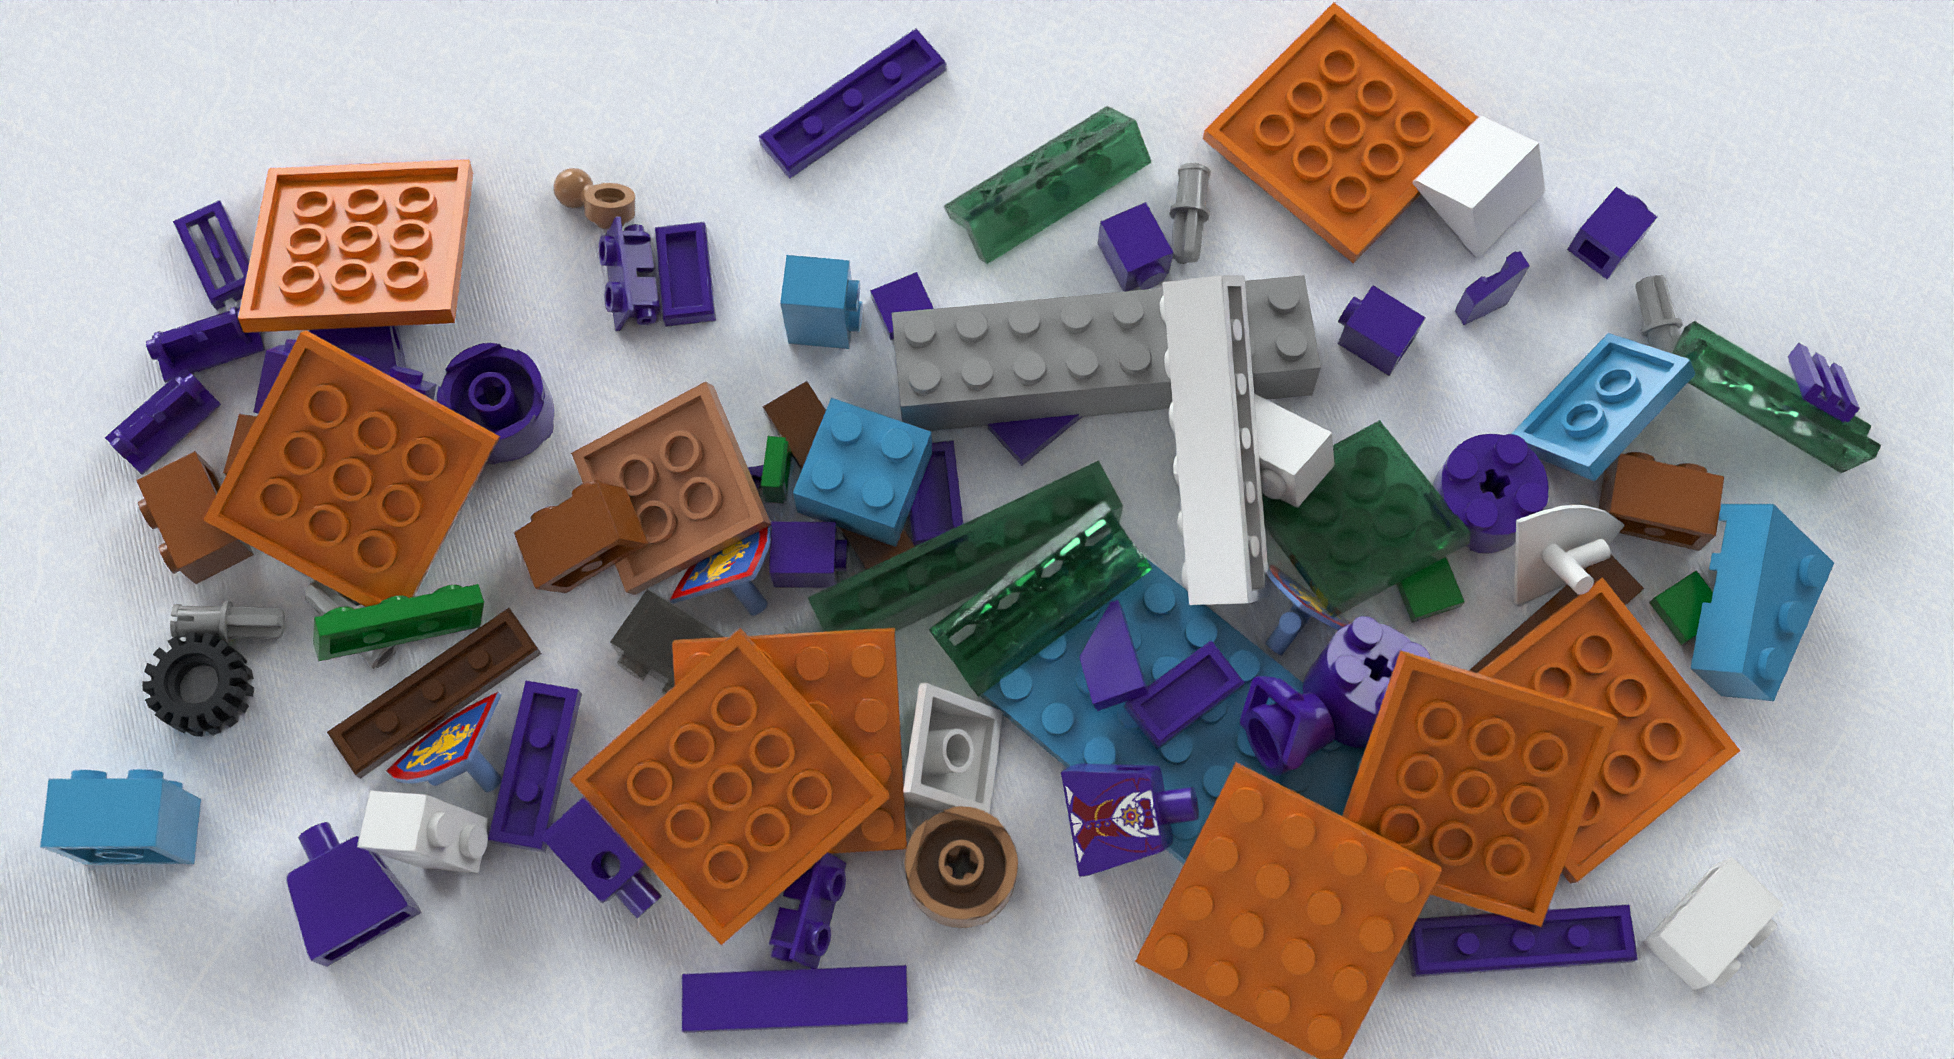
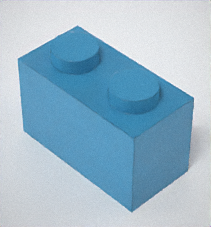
M786 255L780 305L788 344L849 349L851 331L860 332L863 302L859 301L860 280H852L850 260Z

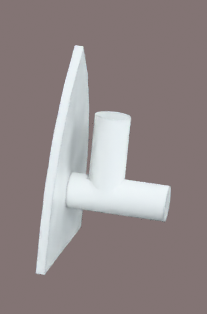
M1563 505L1539 511L1516 520L1514 603L1519 605L1533 600L1564 584L1569 585L1579 595L1588 592L1592 588L1594 580L1584 569L1610 558L1609 545L1624 527V524L1605 510L1587 505Z

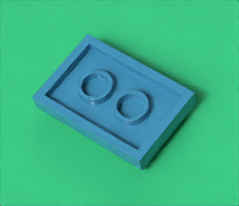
M1608 333L1511 434L1523 438L1528 447L1540 460L1595 481L1696 375L1691 360Z

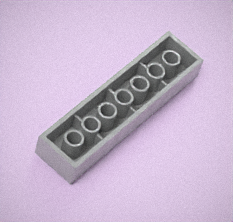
M1305 275L1246 280L1254 393L1266 400L1313 395L1321 365ZM1163 288L892 313L902 422L932 431L1079 414V417L1169 409L1172 403L1171 379L1168 377L1164 365L1165 353L1168 349L1167 329L1160 314V301L1164 295Z

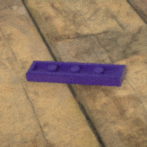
M915 28L759 135L760 144L786 176L791 179L946 71V61L919 30Z
M1629 904L1547 910L1541 927L1495 913L1417 918L1407 937L1412 977L1618 964L1638 961Z
M906 965L682 974V1032L684 1033L908 1024Z

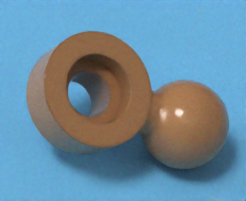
M578 168L563 170L554 181L553 189L557 200L569 208L584 206L586 218L600 228L609 229L615 217H621L622 226L635 217V193L625 185L616 183L594 185L591 177L585 171Z

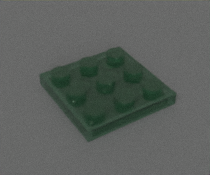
M1380 420L1333 445L1334 467L1298 508L1280 498L1272 499L1262 493L1265 528L1329 614L1334 618L1470 543L1471 532L1460 518L1448 508L1443 497Z

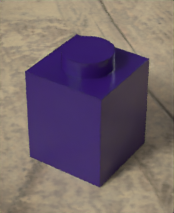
M1616 186L1582 225L1567 250L1608 280L1643 239L1657 219V216L1648 210V207L1641 199L1634 195L1626 194Z
M1146 202L1100 222L1097 244L1123 292L1131 291L1138 287L1140 290L1153 288L1167 277V274L1170 272L1174 252Z
M1372 285L1363 300L1354 296L1341 314L1338 323L1345 327L1337 344L1390 376L1416 338L1426 317Z
M771 521L769 573L774 588H837L838 571H847L848 541L839 539L836 522Z

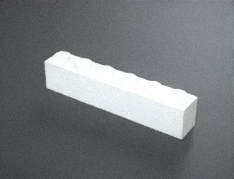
M1219 275L1163 282L1164 295L1160 301V314L1166 325L1168 341L1164 365L1166 373L1171 379L1172 403L1169 408V422L1172 430L1175 432L1177 456L1173 463V473L1175 481L1180 487L1181 509L1178 514V530L1181 537L1184 538L1186 561L1182 568V581L1185 589L1188 591L1189 605L1242 604L1270 597L1269 576L1267 575L1268 561L1245 276Z

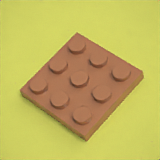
M706 381L571 453L583 483L599 480L602 483L626 488L648 545L615 564L627 593L636 595L772 525L714 386Z

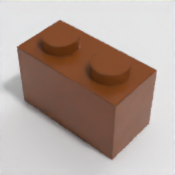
M196 451L136 480L144 496V499L138 501L139 509L152 529L159 528L165 543L159 545L158 549L165 564L173 574L180 571L193 583L198 584L254 555L249 544L203 520L221 485L213 468Z
M1642 452L1620 454L1604 471L1598 509L1605 510L1624 524V527L1619 532L1620 534L1700 551L1716 536L1724 476L1707 473L1708 471L1705 467L1697 464L1683 463L1675 466L1657 462L1653 456Z
M599 480L589 481L577 486L572 491V497L557 506H549L535 512L530 517V523L513 532L535 589L559 593L571 591L648 545L626 488L602 483Z

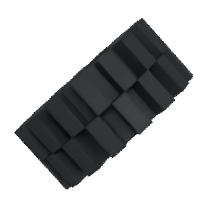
M196 632L185 633L186 641L184 642L175 636L167 641L172 648L171 650L165 652L159 647L153 653L155 657L160 659L157 666L147 663L144 670L146 674L152 677L151 681H142V691L151 696L145 699L148 708L155 711L154 715L161 721L184 734L188 732L192 736L203 737V731L211 735L221 733L219 725L223 723L231 728L238 722L232 715L237 710L245 714L249 708V705L243 701L244 696L253 697L254 687L248 683V680L254 679L252 670L245 665L247 660L224 640H219L212 634L204 633L202 638ZM197 666L213 667L218 676V684L212 696L206 701L197 704L185 702L180 693V684L184 676Z

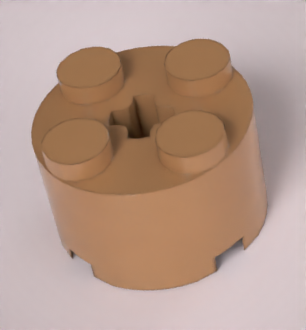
M952 807L925 820L912 834L905 853V872L908 888L913 901L919 909L935 922L953 928H969L986 924L1004 909L1013 894L1018 870V856L1010 835L998 819L991 814L973 807ZM961 856L968 857L970 859V868L976 872L974 874L966 873L963 879L953 878V869L947 866L948 863L957 864Z

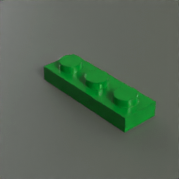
M479 584L465 587L447 585L431 594L411 598L401 595L393 596L381 601L377 605L357 609L352 607L332 609L323 616L314 617L313 644L318 662L480 628L484 599Z

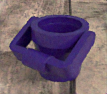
M1256 676L1252 680L1239 723L1246 731L1247 739L1255 756L1270 774L1281 776L1293 769H1297L1302 765L1304 759L1333 742L1335 738L1333 720L1325 704L1316 694L1312 692L1300 694L1284 680L1275 677ZM1268 697H1270L1276 703L1268 705Z

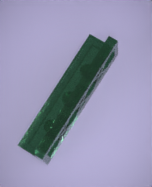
M1106 106L944 205V208L951 220L966 229L978 258L989 264L1149 165L1152 161L1136 120Z
M1693 321L1684 328L1672 354L1691 360L1696 375L1688 382L1689 384L1840 473L1876 458L1881 444L1867 437L1872 425L1855 415L1849 423L1846 421L1842 422L1803 400L1796 380L1698 322Z
M1103 501L940 620L929 631L979 697L1001 679L1151 571L1152 567L1146 557L1127 536L1112 510ZM1106 524L1110 533L1094 545L1085 546L1088 536ZM1054 561H1063L1060 570L1050 577H1041L1044 568ZM1019 593L1015 603L1006 609H997L1000 601L1007 595ZM966 625H976L974 633L956 646L949 639Z

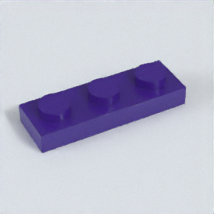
M525 681L488 835V841L492 844L546 853L547 844L539 836L553 822L582 697L579 689Z

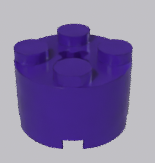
M482 343L462 351L446 367L447 373L441 387L438 386L437 402L500 436L486 464L493 465L521 459L536 450L553 433V398L538 367L526 353L518 349L516 351L502 347L498 343ZM501 400L499 404L492 405L494 402Z
M1482 434L1463 441L1451 452L1435 477L1429 496L1431 517L1440 533L1452 543L1456 541L1461 545L1469 547V551L1487 554L1502 551L1516 543V520L1543 511L1547 505L1549 498L1547 474L1538 456L1528 447L1525 440L1518 435Z
M1360 616L1355 618L1352 623L1338 630L1307 671L1303 681L1302 692L1303 694L1312 692L1323 701L1333 720L1335 728L1334 740L1350 747L1366 748L1400 650L1431 659L1425 647L1412 642L1401 632L1390 626L1378 623L1371 617Z

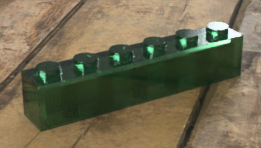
M1098 460L807 597L812 616L820 632L895 628L896 632L1119 526L1123 504Z

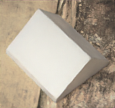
M1484 116L1477 118L1412 182L1475 258L1480 257L1546 192L1539 142Z
M928 683L919 684L903 789L905 807L943 812L952 807L966 806L977 808L987 813L990 812L1003 719L1001 710Z

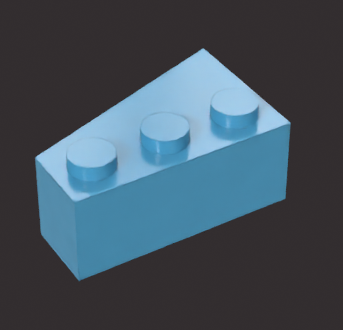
M1721 504L1718 520L1726 522L1721 553H1712L1709 570L1717 572L1711 603L1703 602L1690 669L1720 696L1774 701L1829 578L1834 562L1774 504Z

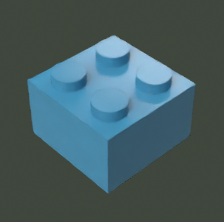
M831 398L793 490L797 513L822 522H836L837 527L896 547L932 455L931 431Z
M135 769L128 771L127 778H107V773L102 771L73 770L71 771L70 779L48 780L40 847L84 865L195 864L201 799L182 789L183 783L163 779L164 773L160 771Z

